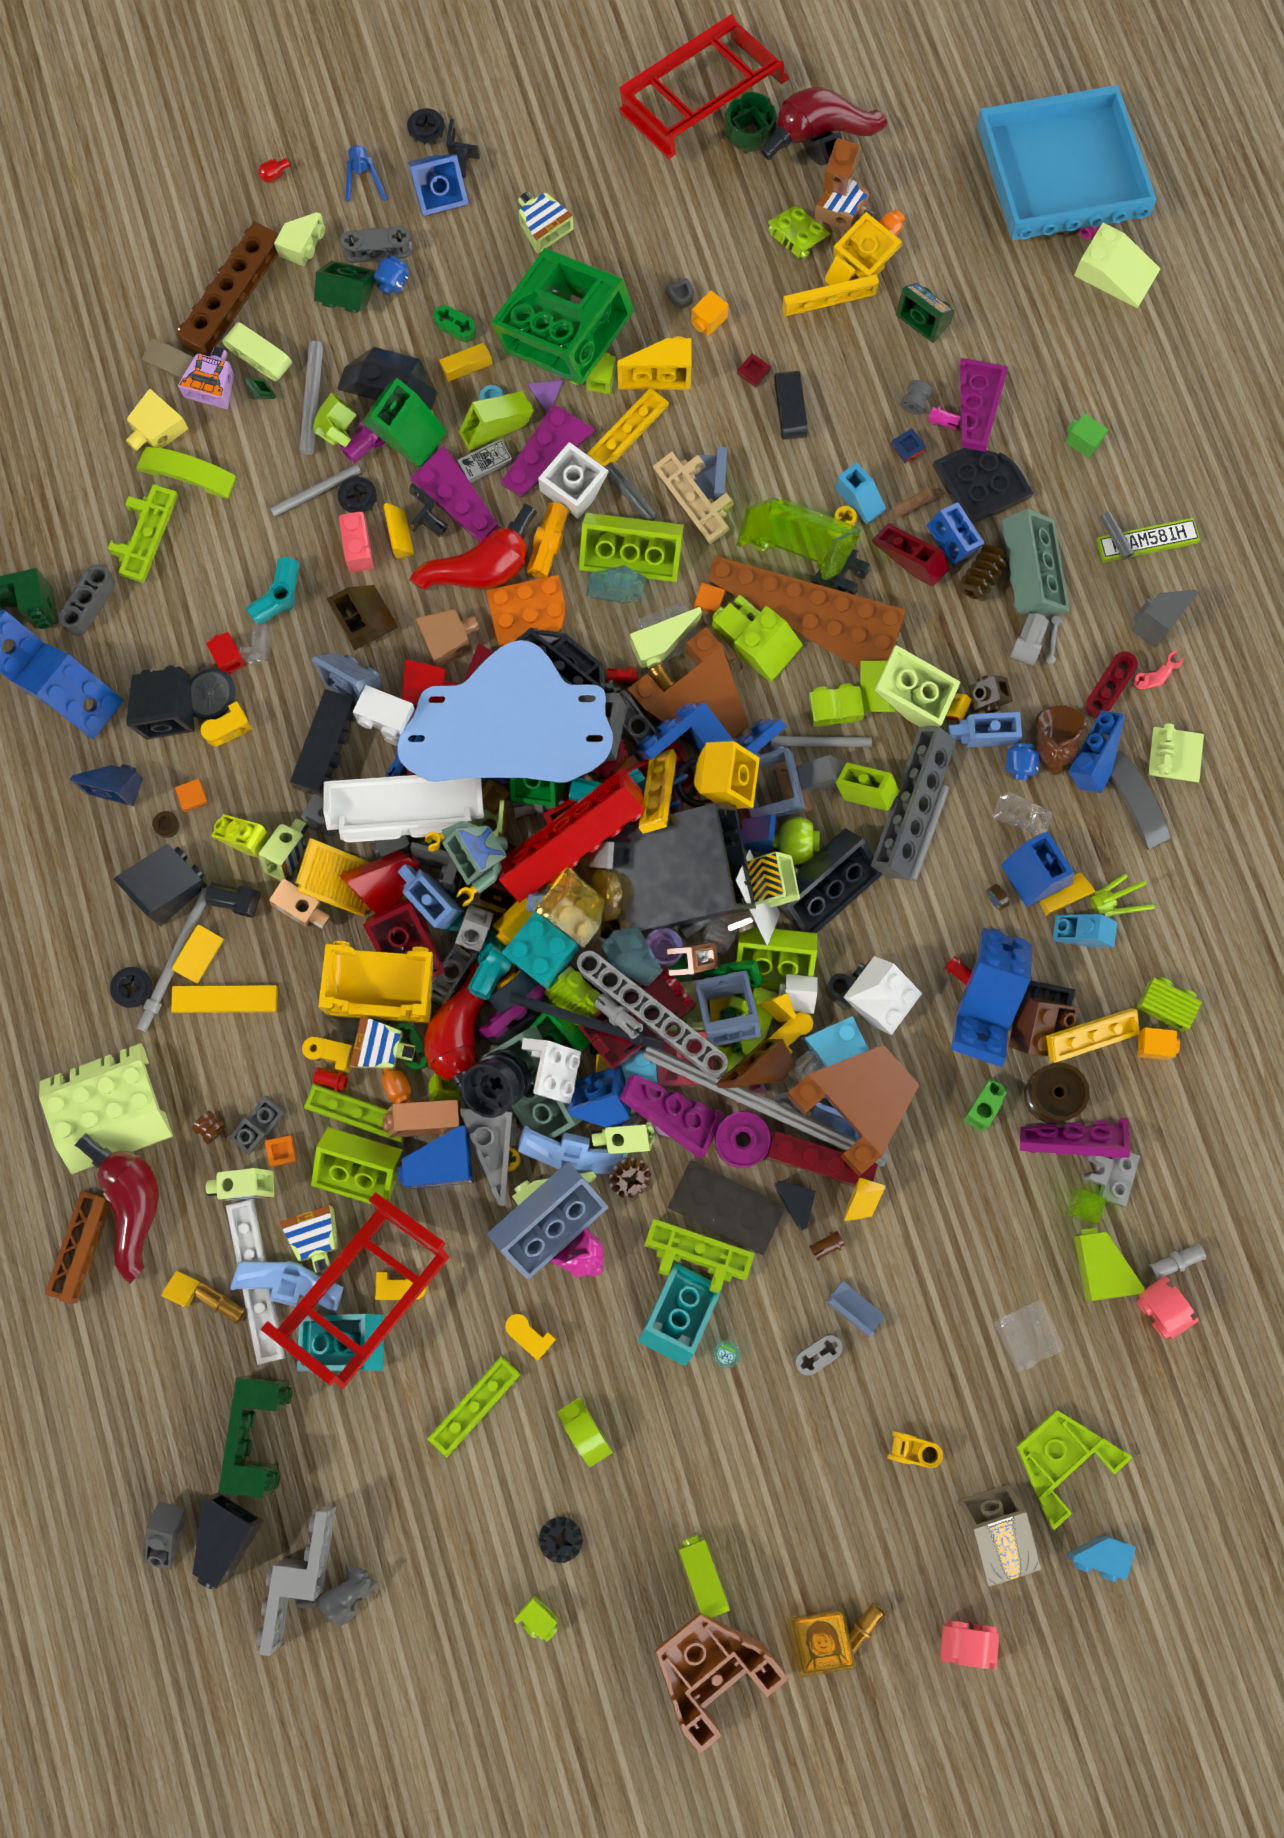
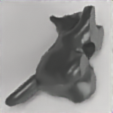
M347 1565V1577L344 1583L325 1592L322 1596H318L314 1601L298 1600L296 1606L305 1609L318 1606L320 1612L326 1616L327 1621L334 1622L336 1625H344L355 1616V1603L368 1597L378 1583L368 1577L366 1570Z

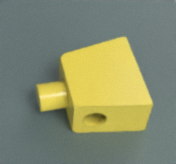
M149 389L127 418L134 432L126 439V442L135 451L144 443H148L151 447L163 448L185 433L188 427L183 417Z

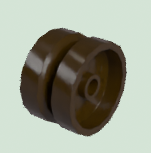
M1052 1063L1042 1067L1027 1080L1024 1088V1101L1029 1112L1036 1119L1047 1124H1060L1077 1117L1086 1108L1090 1098L1089 1084L1084 1074L1076 1067L1067 1063ZM1054 1092H1059L1060 1097H1057Z

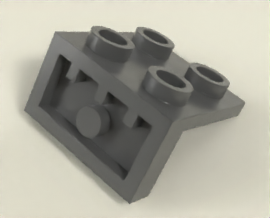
M421 841L418 844L412 842L410 848L413 856L422 865L440 869L442 887L451 898L457 900V894L460 889L459 882L462 875L446 848L431 852L428 850V847L431 845L430 843Z

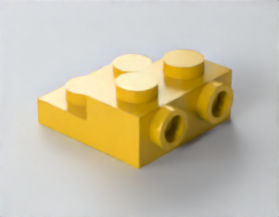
M865 212L834 245L833 256L834 259L836 256L841 257L855 269L854 279L875 274L878 276L885 268V263L901 247L902 241Z

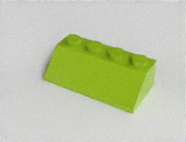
M586 513L582 523L579 570L677 582L684 525Z

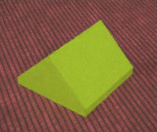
M860 661V689L864 712H898L875 691L887 661Z

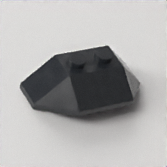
M372 347L346 365L337 387L339 391L377 400L386 386L398 378L413 390L431 411L437 396V391L420 359L377 347Z
M531 627L515 640L532 642L540 647L552 661L565 683L570 685H597L605 691L603 664L567 634L549 630H538V628Z

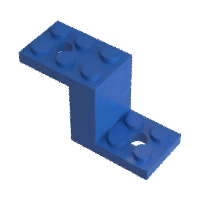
M3 609L0 611V673L27 695L53 708L85 735L94 739L124 700L72 656L44 643ZM7 639H11L13 642L12 649L8 652H3L2 643ZM87 698H92L94 702L92 708L84 710V701Z
M693 702L681 706L675 712L677 716L672 720L666 719L656 728L658 732L651 737L647 735L637 743L639 748L634 751V754L639 760H652L682 734L699 756L708 742L734 740L705 702L696 704ZM769 718L765 721L761 719L750 728L752 732L746 737L744 735L738 737L735 742L755 754L784 730L786 725L781 719L771 720Z
M982 929L979 938L977 961L956 1009L951 1050L1003 1067L1006 1060L1008 1031L1031 980L1033 944L1020 937L1012 938L1004 935L997 929Z

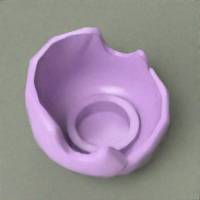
M669 928L655 929L646 938L645 955L651 963L658 967L663 964L666 967L672 966L679 961L683 953L667 954V949L684 946L683 940L676 931Z

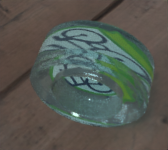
M727 1340L719 1342L713 1350L714 1361L722 1368L734 1367L740 1359L738 1346Z

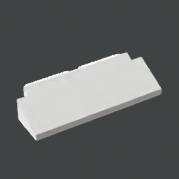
M418 775L325 781L323 812L327 830L339 829L340 839L345 842L398 839L402 835L426 837L429 832L440 834L442 829L458 822L471 823V819H484L481 778L431 782Z

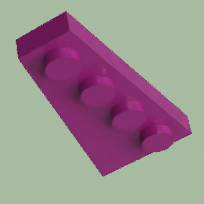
M960 358L961 447L986 452L1008 371L1007 366Z
M553 404L501 481V485L519 497H524L539 483L538 478L569 442L578 448L586 438L594 434L595 429Z
M442 446L410 478L411 483H414L435 500L434 503L478 542L499 528L498 523L445 446Z
M637 1075L629 1077L619 1098L698 1158L705 1157L724 1114L718 1110L708 1109L706 1105L700 1102L687 1100L684 1098V1095L677 1092L671 1093L666 1091L663 1086Z
M1121 1118L1119 1123L1107 1124L1106 1120H1097L1095 1125L1081 1126L1080 1122H1072L1063 1128H1058L1055 1124L1020 1127V1151L1129 1158L1128 1118Z

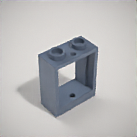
M784 746L771 748L769 753L763 755L755 753L754 755L760 758L758 769L786 762L794 797L760 807L757 790H755L753 808H749L751 818L776 815V819L806 811L793 753L787 747L784 748Z
M747 971L732 972L723 976L708 977L695 981L707 1041L714 1046L761 1037L759 1019ZM744 993L748 1015L710 1022L705 1000Z

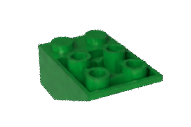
M398 378L386 386L362 421V424L419 469L427 462L447 432L446 428L421 398Z

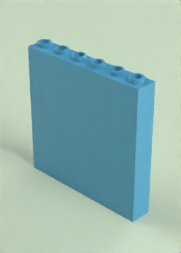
M1118 85L980 109L977 128L1011 240L1028 239L1034 236L1074 231L1085 227H1097L1102 225V223H1120L1125 220L1142 219L1151 216L1157 199Z

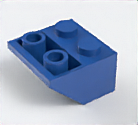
M1048 831L1022 844L1001 864L1003 871L1026 908L1071 886L1073 883L1074 871Z

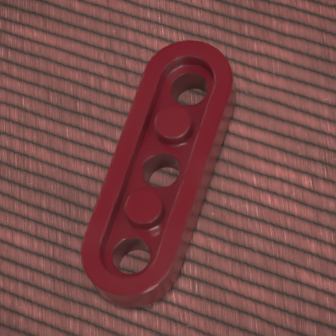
M1123 651L1115 655L1085 702V710L1089 716L1098 718L1101 711L1109 712L1138 667L1137 658L1132 653ZM1119 664H1124L1127 669H1121ZM1106 684H1112L1114 689H1108ZM1093 704H1099L1101 706V709H1095Z

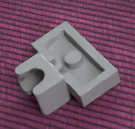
M1130 1153L1129 1158L1088 1156L1087 1160L1096 1165V1173L1090 1175L1083 1174L1082 1179L1096 1185H1101L1098 1199L1126 1207L1140 1156Z

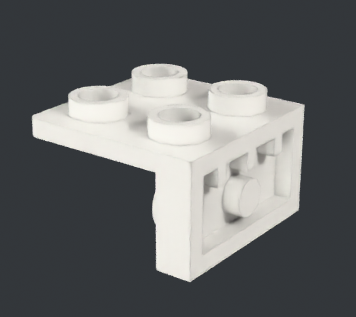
M523 1038L521 1049L532 1052L531 1057L540 1059L534 1094L570 1104L574 1093L581 1052L547 1040Z

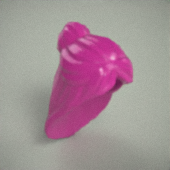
M584 1229L549 1262L569 1271L575 1277H595L603 1271V1245L600 1242V1238L594 1236L588 1229Z

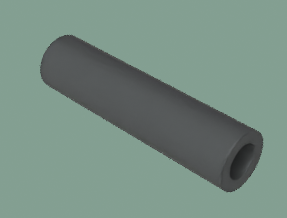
M1108 511L1102 514L1100 519L1122 559L1125 560L1133 556L1134 552L1113 513Z

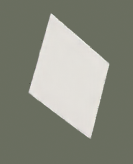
M750 849L746 856L747 860L754 859ZM742 866L736 882L746 903H751L747 885L744 884L746 879ZM767 902L756 905V909H750L768 946L780 912L777 906L771 908Z

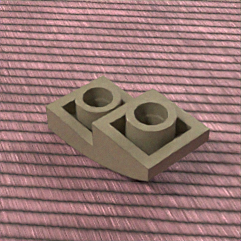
M152 338L141 360L150 366L165 371L170 376L182 379L194 357Z
M747 910L731 914L728 921L729 931L738 928L741 933L754 928L753 922L755 920L751 911Z

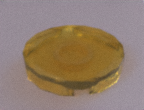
M607 868L595 871L591 890L594 891L595 896L603 899L599 918L603 921H612L617 919L621 912V908H618V902L622 901V891L618 877L614 872H610L611 869Z

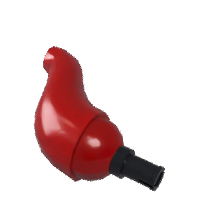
M524 503L514 522L511 521L507 528H499L491 532L488 537L485 536L475 547L465 553L452 557L433 559L423 563L412 573L409 581L422 590H427L433 585L489 589L506 583L517 575L526 564L524 561L526 557L524 537L527 534L526 529L537 514V511Z
M478 962L470 967L469 979L460 990L434 1014L428 1023L424 1037V1052L430 1070H434L443 1079L452 1081L454 1088H458L463 1101L461 1082L464 1074L475 1064V1024L478 1014L486 1000L476 997L467 989L480 965Z

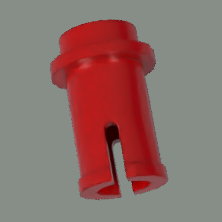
M630 666L629 669L607 668V683L609 684V681L612 680V683H625L632 686L638 681V669H634L633 666Z
M954 956L945 966L948 970L947 973H952L964 985H967L972 970L961 962V957L958 959Z
M320 1067L316 1068L313 1075V1083L332 1087L336 1092L344 1091L349 1079L348 1075H345L343 1071L337 1073Z

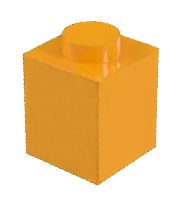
M710 290L692 309L691 323L697 331L704 332L707 336H710L728 318L729 304Z
M1146 1027L1140 1030L1137 1057L1170 1060L1179 1053L1180 1039L1177 1038V1031Z

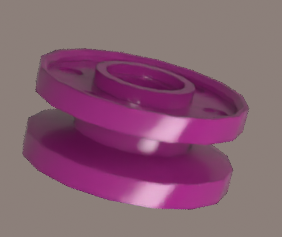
M747 1111L735 1112L727 1116L718 1126L714 1136L715 1150L719 1158L727 1165L738 1169L750 1168L761 1162L768 1154L771 1145L770 1131L766 1123L758 1115ZM744 1133L748 1136L749 1144L747 1147L737 1145L735 1141L737 1134Z

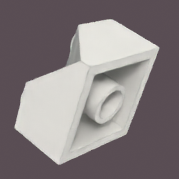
M569 442L538 478L540 492L554 502L561 503L569 508V513L579 519L594 501L608 474V470Z
M365 685L353 710V714L356 720H358V724L368 729H371L372 726L380 729L386 742L398 746L399 737L413 718L415 709L410 702Z
M874 956L844 998L871 1026L892 1035L922 993L894 963Z

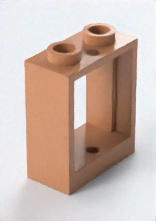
M457 1100L392 1104L388 1111H386V1115H383V1130L388 1131L389 1138L447 1134L459 1127Z

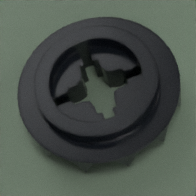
M423 108L415 111L409 117L407 129L409 136H412L415 142L421 141L425 145L430 141L435 143L438 137L442 138L445 123L439 112L430 108ZM426 121H428L430 127L428 131L424 132L423 127Z
M353 477L343 482L340 486L338 501L344 511L364 513L372 510L374 503L377 502V491L373 483L368 479ZM355 489H357L360 495H364L361 497L359 504L356 502V499H351L355 497Z
M137 967L121 969L114 975L110 984V993L113 1000L125 1008L139 1007L146 1002L150 993L153 992L152 980L149 975ZM132 981H135V985L141 988V990L133 991L132 995H129V991L122 986L131 985Z
M555 1517L547 1521L542 1527L539 1534V1546L543 1555L552 1562L566 1563L574 1559L581 1550L583 1543L582 1532L573 1520L567 1517ZM564 1528L566 1529L565 1539L572 1545L563 1544L557 1552L555 1551L556 1541L549 1537V1535L559 1536Z

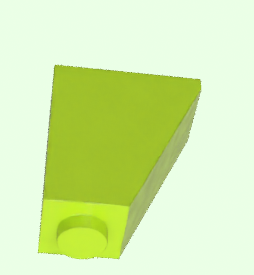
M523 391L473 402L459 430L469 452L526 426L533 413L532 405L527 400Z
M1097 1228L1081 1230L1082 1235L1074 1236L1086 1301L1137 1295L1145 1291L1144 1286L1107 1232L1098 1233Z
M693 1535L683 1539V1545L678 1546L700 1612L713 1618L730 1611L705 1538H698V1535Z

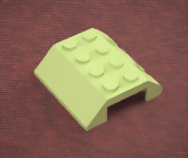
M141 1043L129 1047V1051L127 1049L120 1050V1063L116 1064L115 1059L110 1054L104 1056V1060L99 1058L80 1065L79 1070L77 1067L70 1069V1082L66 1083L61 1073L54 1075V1079L49 1077L40 1081L39 1098L55 1148L71 1174L95 1167L92 1164V1160L74 1146L85 1133L103 1148L107 1147L112 1152H134L173 1137L166 1113L159 1109L145 1064H149V1061Z

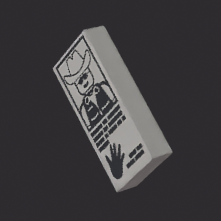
M501 439L458 459V464L470 483L513 463Z

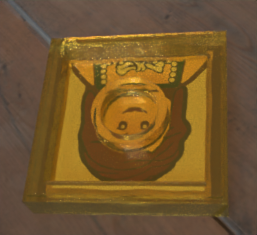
M843 1609L790 1617L788 1619L801 1677L856 1668Z

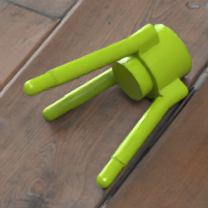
M1123 874L1090 897L1094 912L1110 917L1117 914L1154 909V904L1113 908L1117 906V898L1147 885V881L1144 880L1114 894L1108 892L1128 877L1127 874Z

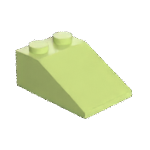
M1102 223L1081 258L1074 276L1138 308L1159 273L1160 268L1125 233Z
M896 645L891 652L875 691L902 716L919 727H939L944 721L960 681Z

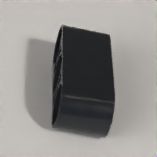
M800 371L775 373L774 384L782 440L805 438L808 435Z

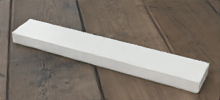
M250 1199L226 1205L237 1265L238 1262H266L254 1200ZM242 1289L257 1365L286 1358L284 1349L260 1330L267 1321L277 1329L279 1327L275 1302L270 1301L272 1289Z

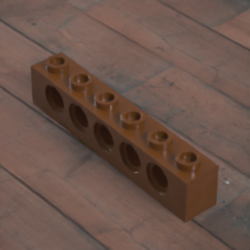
M256 221L252 223L250 228L244 231L237 247L231 250L226 263L218 269L217 276L213 282L205 288L204 295L200 301L192 307L191 314L187 320L179 326L176 335L183 348L196 355L210 356L213 348L219 343L278 256L274 244L279 235L278 233Z

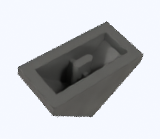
M827 755L798 765L796 769L801 790L838 788L835 782L846 765L845 761Z

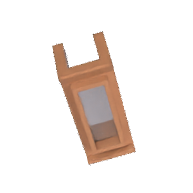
M716 942L689 944L667 949V954L687 953L688 959L687 968L669 970V976L694 974L718 968Z

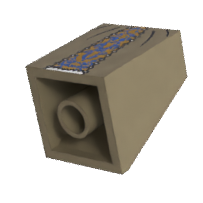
M1009 1484L957 1500L980 1572L988 1587L1001 1585L1008 1580L1028 1576L1033 1572L1041 1570L1027 1512Z

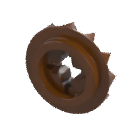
M626 1158L619 1161L612 1168L609 1175V1184L613 1192L621 1198L628 1196L633 1199L634 1195L638 1193L643 1194V1189L649 1186L651 1173L647 1164L641 1159ZM634 1174L637 1181H630L628 1184L625 1178L631 1177Z

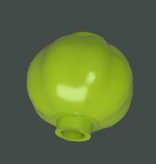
M789 818L782 823L778 833H774L773 848H778L779 853L791 855L793 864H804L813 857V851H820V831H814L813 823L806 818Z

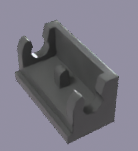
M314 794L301 817L311 830L315 831L317 829L328 836H334L335 833L332 830H327L323 812L324 799Z

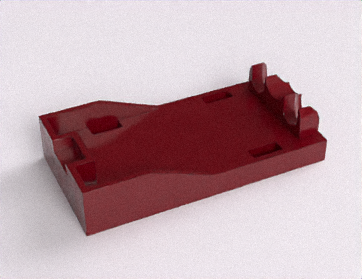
M665 964L661 965L637 984L641 988L652 980V983L643 990L673 1014L677 1012L679 1019L697 1007V1004L674 975L669 976V969ZM629 992L624 997V1001L628 1004H633L639 999V995L635 992ZM655 1008L648 1009L645 1013V1017L652 1021L656 1020L660 1015V1012ZM599 1011L592 1018L600 1020L605 1014ZM609 1017L606 1018L604 1021L610 1023ZM642 1024L643 1031H645L644 1034L656 1038L659 1037L653 1031L647 1028L644 1024ZM582 1025L579 1027L613 1071L617 1070L646 1047V1045L642 1044L640 1046L636 1045L634 1049L625 1054L624 1052L633 1046V1044H630V1040Z

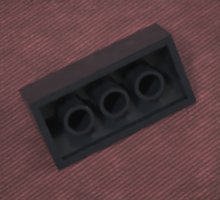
M845 828L795 874L800 899L780 905L778 908L798 931L817 933L882 875L881 872L871 866L874 856L864 839Z

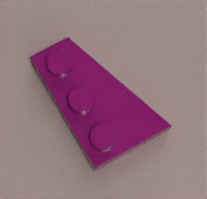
M538 983L526 997L542 1001L546 997L544 993L547 989ZM514 1005L505 1012H494L488 1017L491 1021L486 1026L475 1027V1040L491 1036L496 1038L501 1036L509 1029L507 1025L512 1020L518 1021L527 1014L526 1008Z

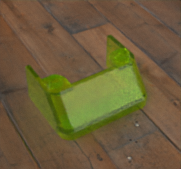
M771 498L746 507L736 546L742 547L751 543L754 544L755 549L760 551H768L769 548L774 547L786 550L817 562L816 567L820 569L821 578L826 580L841 572L858 541L861 530L856 526L789 501Z

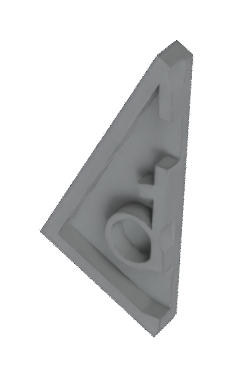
M461 1108V1116L466 1124L494 1197L499 1206H505L512 1111H506L503 1115L495 1118H488L474 1113L470 1108Z

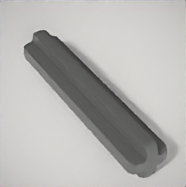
M611 462L605 468L608 470V478L642 518L650 521L657 518L656 510L616 463Z

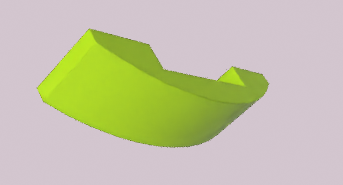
M145 447L136 467L138 471L157 477L164 475L202 487L205 492L225 499L229 498L237 479L232 473L211 463L180 452L157 447Z

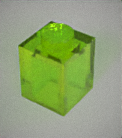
M1084 1189L1074 1190L1066 1216L1089 1225L1099 1224L1107 1198Z

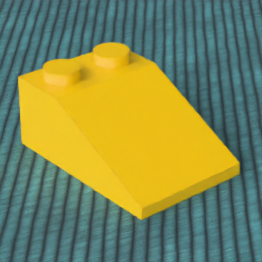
M681 336L666 338L618 360V390L649 389L650 387L652 389H690L692 366L691 338Z

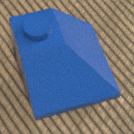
M456 154L429 156L408 162L423 216L469 204Z
M620 1066L615 1071L608 1068L575 1080L574 1093L568 1106L569 1115L603 1127H609L614 1124L619 1125L630 1119L631 1107L619 1099L626 1085L622 1067Z

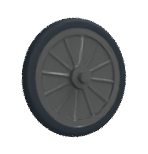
M220 669L203 670L190 681L193 714L200 719H217L223 716L229 710L228 706L234 702V682L226 672H221Z

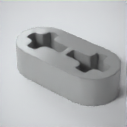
M833 1335L823 1336L796 1356L795 1366L797 1370L804 1375L815 1374L841 1355V1341ZM826 1340L830 1343H836L837 1346L834 1347L835 1353L833 1355L830 1352L822 1356L819 1352L826 1347L824 1344ZM805 1355L807 1358H811L814 1355L818 1357V1359L812 1362L813 1368L811 1370L806 1367L801 1368L803 1363L802 1357Z

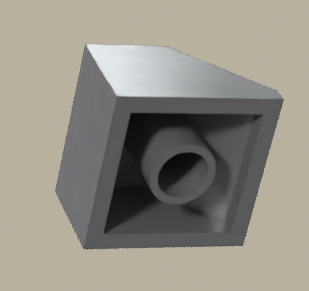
M1195 589L1159 593L1154 600L1149 598L1133 620L1137 623L1132 628V631L1156 648L1199 592Z

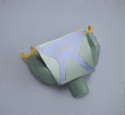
M461 821L442 829L440 834L429 832L425 837V842L430 840L436 841V843L428 847L429 851L434 852L440 848V842L444 841V847L466 884L472 883V887H464L457 894V897L462 893L469 895V900L463 903V906H467L472 902L475 893L478 892L480 894L497 880L502 869L501 862L506 858L504 851L507 850L508 843L504 837L496 838L488 826L478 827L477 825Z

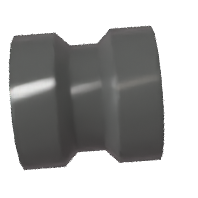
M912 380L907 388L908 394L904 395L901 401V407L908 413L920 415L925 409V401L930 398L932 388L926 382Z

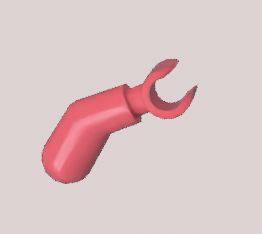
M1178 651L1171 652L1167 663L1163 664L1156 672L1138 673L1134 678L1135 687L1144 690L1163 685L1171 675L1172 669L1181 667L1183 658L1179 662L1173 663L1171 659L1177 655Z

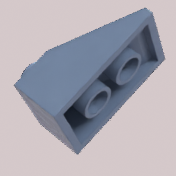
M338 653L317 655L312 659L324 685L337 693L353 697L356 704L365 685L380 690L383 686L379 677L380 674L370 667L365 669L359 666L358 661L349 655L343 657Z

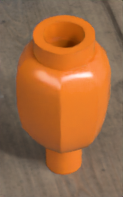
M895 209L893 212L885 214L879 223L897 236L903 228L905 217L900 211Z
M383 1069L382 1084L389 1101L396 1104L410 1103L411 1087L403 1072L399 1069Z

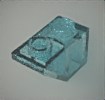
M625 565L593 572L588 580L586 596L622 604L640 601L645 577Z
M638 927L616 930L602 945L613 967L644 986H649L663 971Z

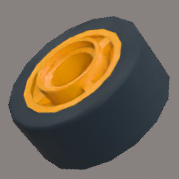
M518 969L507 975L495 986L489 1001L499 1013L505 1012L515 1005L509 1003V997L512 992L526 997L537 986L538 982L523 970Z

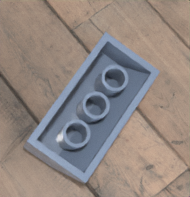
M568 1161L489 1231L487 1235L499 1251L529 1280L609 1207Z

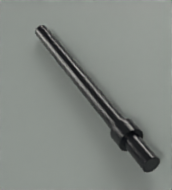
M513 992L509 997V1003L630 1040V1044L640 1046L642 1044L662 1050L664 1040L644 1034L645 1031L643 1030L640 1032L638 1029H634L640 1035L632 1039L619 1026H614L611 1023Z

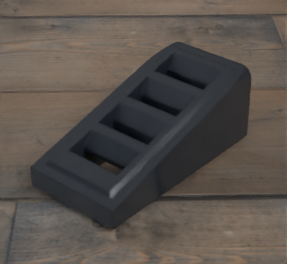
M1030 980L1024 997H1028L1030 987L1035 988L1033 998L1039 999L1040 990H1045L1043 1000L1049 1001L1051 992L1056 993L1054 1002L1060 1003L1061 996L1065 995V1004L1073 1006L1076 990Z

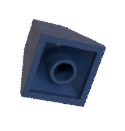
M122 764L121 767L110 765L71 776L70 781L86 795L134 807L143 778L136 772V768Z

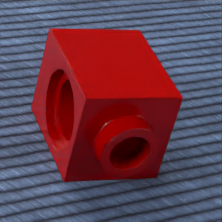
M229 632L216 634L206 643L221 672L224 671L229 675L247 665Z

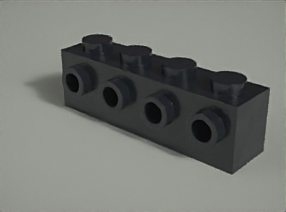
M327 689L324 690L290 780L294 789L324 797V782L333 781V777H331L333 770L338 768L341 762L342 755L340 751L342 746L348 743L350 737L349 727L351 722L356 721L353 714L356 702L353 697Z

